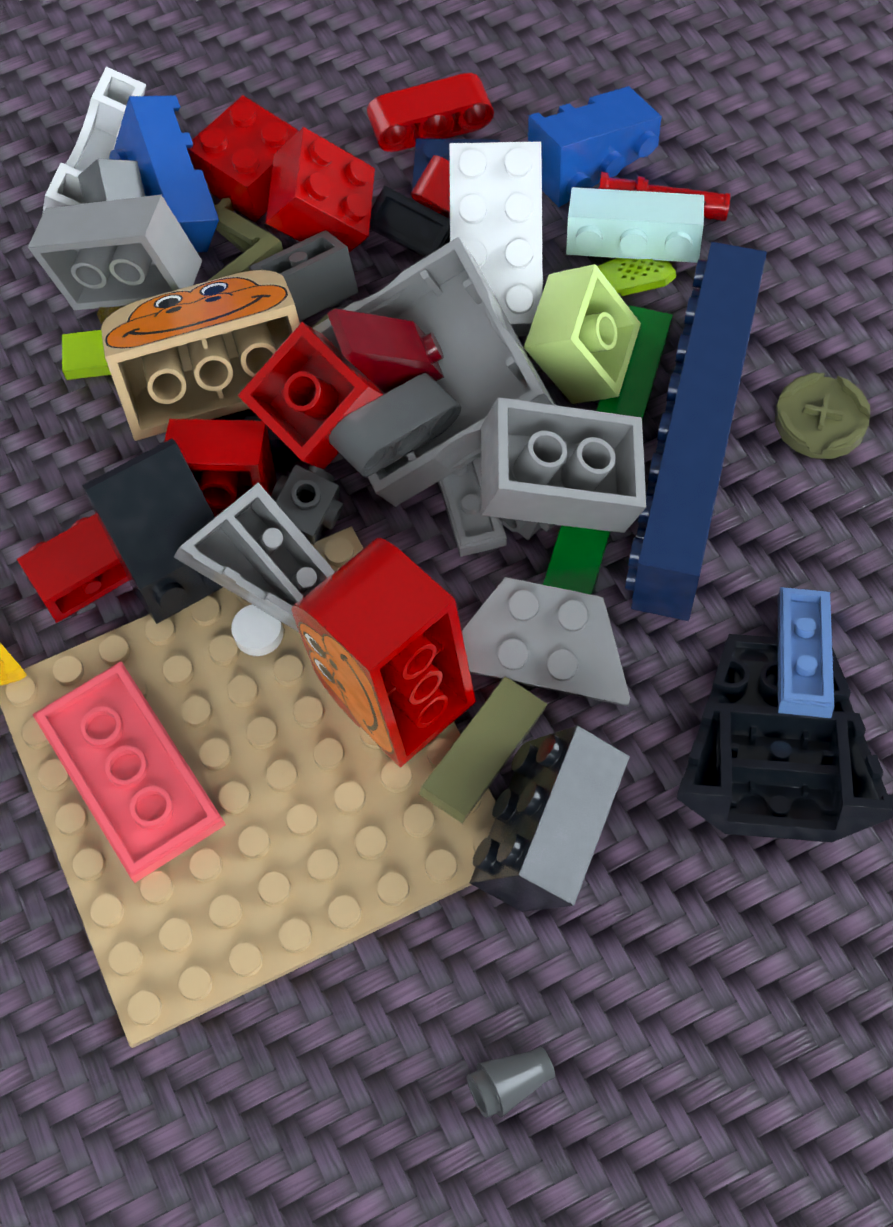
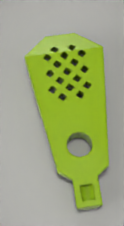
M615 258L597 266L621 296L664 287L676 278V271L669 261Z

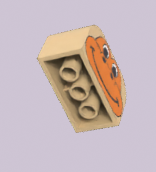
M267 270L232 274L130 303L113 312L105 319L101 327L105 359L134 441L165 433L169 419L211 420L250 409L237 395L300 324L295 303L281 274Z

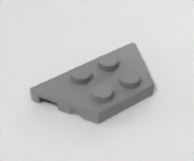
M505 577L462 630L471 674L499 680L506 676L518 684L629 707L630 695L603 597Z

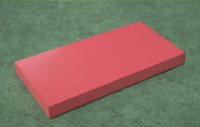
M122 661L32 714L134 883L226 825Z

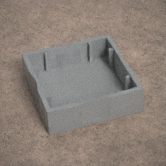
M459 237L401 272L389 285L379 292L360 301L353 302L342 309L414 321L426 335L432 332L444 355V358L438 361L444 378L436 382L462 407L458 418L441 435L373 475L368 476L375 493L395 507L481 456V426L498 397L555 405L476 260ZM329 318L313 327V329L323 334L341 351Z

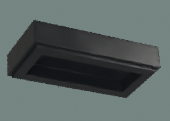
M384 185L371 208L370 230L424 258L450 242L449 218Z

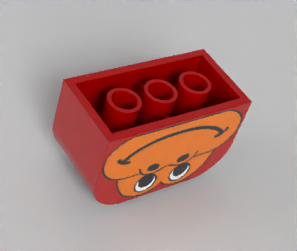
M382 538L374 539L292 606V615L319 680L348 717L359 728L361 727L400 768L476 702L455 598L389 541Z

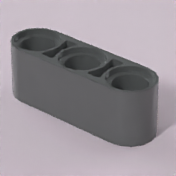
M423 373L345 416L332 430L329 436V443L363 477H368L441 435L455 422L462 407L428 373Z

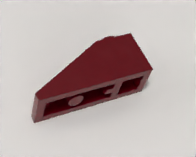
M334 309L327 313L343 356L385 394L423 373H428L435 381L444 378L438 363L439 360L444 358V355L436 337L432 332L426 335L414 321L342 309Z

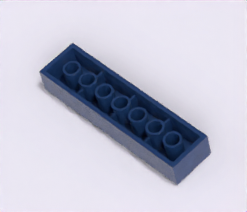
M711 242L707 261L698 259L693 287L695 288H693L692 296L689 297L684 320L685 326L683 334L681 333L676 354L675 370L672 372L669 383L666 409L662 414L657 448L656 452L653 453L646 491V508L639 515L637 535L633 539L629 557L625 589L634 591L631 606L633 610L685 621L690 619L767 251Z

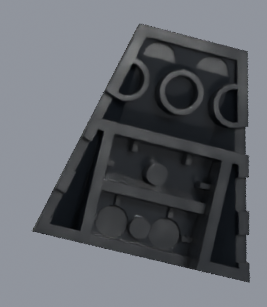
M729 634L713 681L712 690L702 715L698 734L689 755L688 765L679 786L677 799L724 834L832 843L893 818V794L888 795L883 784V769L877 755H872L864 737L865 725L860 713H855L850 703L851 691L833 647L834 710L832 717L822 718L778 713V637Z

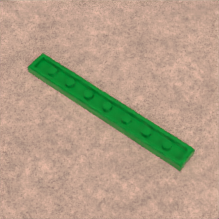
M629 305L628 307L641 323L619 397L600 400L597 411L641 417L643 423L670 331L673 314ZM561 525L543 585L593 595L611 531Z

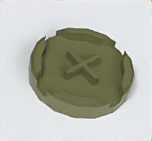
M810 373L797 377L784 387L775 408V426L782 440L794 451L811 458L834 459L849 454L861 444L869 426L870 404L862 390L850 380L840 376L834 379L824 377L825 373Z

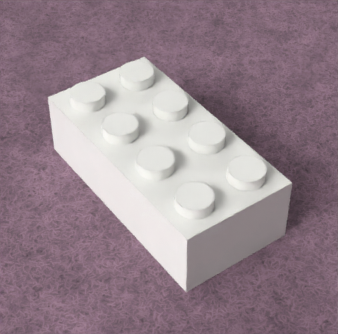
M541 141L450 143V242L459 237L474 257L517 336H528L543 293Z

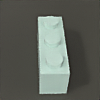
M572 187L568 213L566 255L697 263L700 257L704 226V195Z

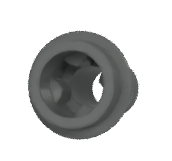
M539 1046L528 1052L478 1063L477 1070L467 1075V1083L476 1106L485 1118L494 1114L503 1117L544 1083L554 1079L555 1071L548 1054Z

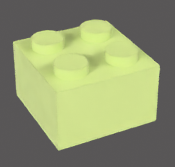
M593 264L548 275L524 349L572 404L619 397L641 323L599 268Z

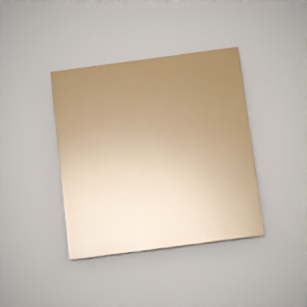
M352 526L316 541L313 545L334 571L338 570L363 549ZM224 587L158 624L155 623L150 614L31 665L23 669L27 674L25 678L0 686V706L131 1048L472 885L469 882L475 870V866H473L475 851L479 844L488 837L495 821L492 811L496 801L489 788L463 824L419 795L421 786L461 735L454 722L400 768L361 727L359 728L348 717L325 689L313 669L299 632L282 623L284 632L280 645L271 653L263 656L248 655L238 648L232 635V621L242 608L251 605V603ZM120 661L126 667L226 824L136 883L128 875L32 715Z

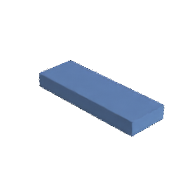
M780 587L778 594V713L831 718L834 710L830 592Z

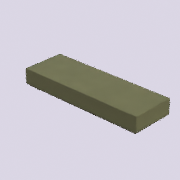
M505 676L421 786L419 795L463 824L542 715L547 703Z

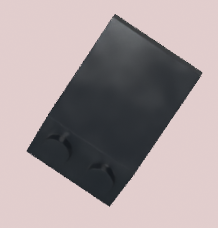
M173 438L82 485L135 594L156 624L223 588L221 585L174 558L179 547L211 522L215 516Z

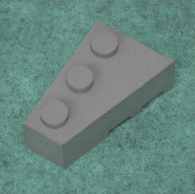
M259 483L254 485L182 544L174 558L297 632L299 630L292 615V606L335 572Z

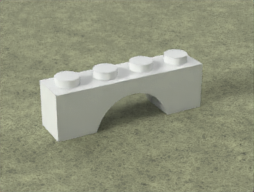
M108 67L105 68L91 97L88 112L76 145L65 164L60 163L45 194L43 213L46 208L84 204L78 175L97 159H109L110 152L114 150L128 98L129 96H144L146 84Z

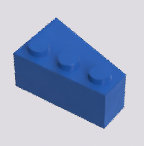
M630 86L590 97L588 105L574 108L570 103L559 106L558 114L543 117L539 112L528 115V142L541 141L542 191L558 207H561L570 201L572 187L592 188L599 183L601 171L608 172L609 177H614L624 167L640 157H647L658 147L662 116Z
M129 96L114 150L110 152L109 159L137 161L145 196L162 195L197 252H207L219 218L203 171L194 170L187 150V148L193 146L190 133H181L175 111H179L181 108L177 96Z

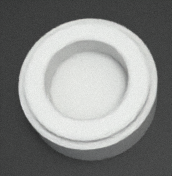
M252 604L242 608L235 615L231 625L232 635L238 648L248 655L263 656L269 654L280 645L284 631L281 621Z

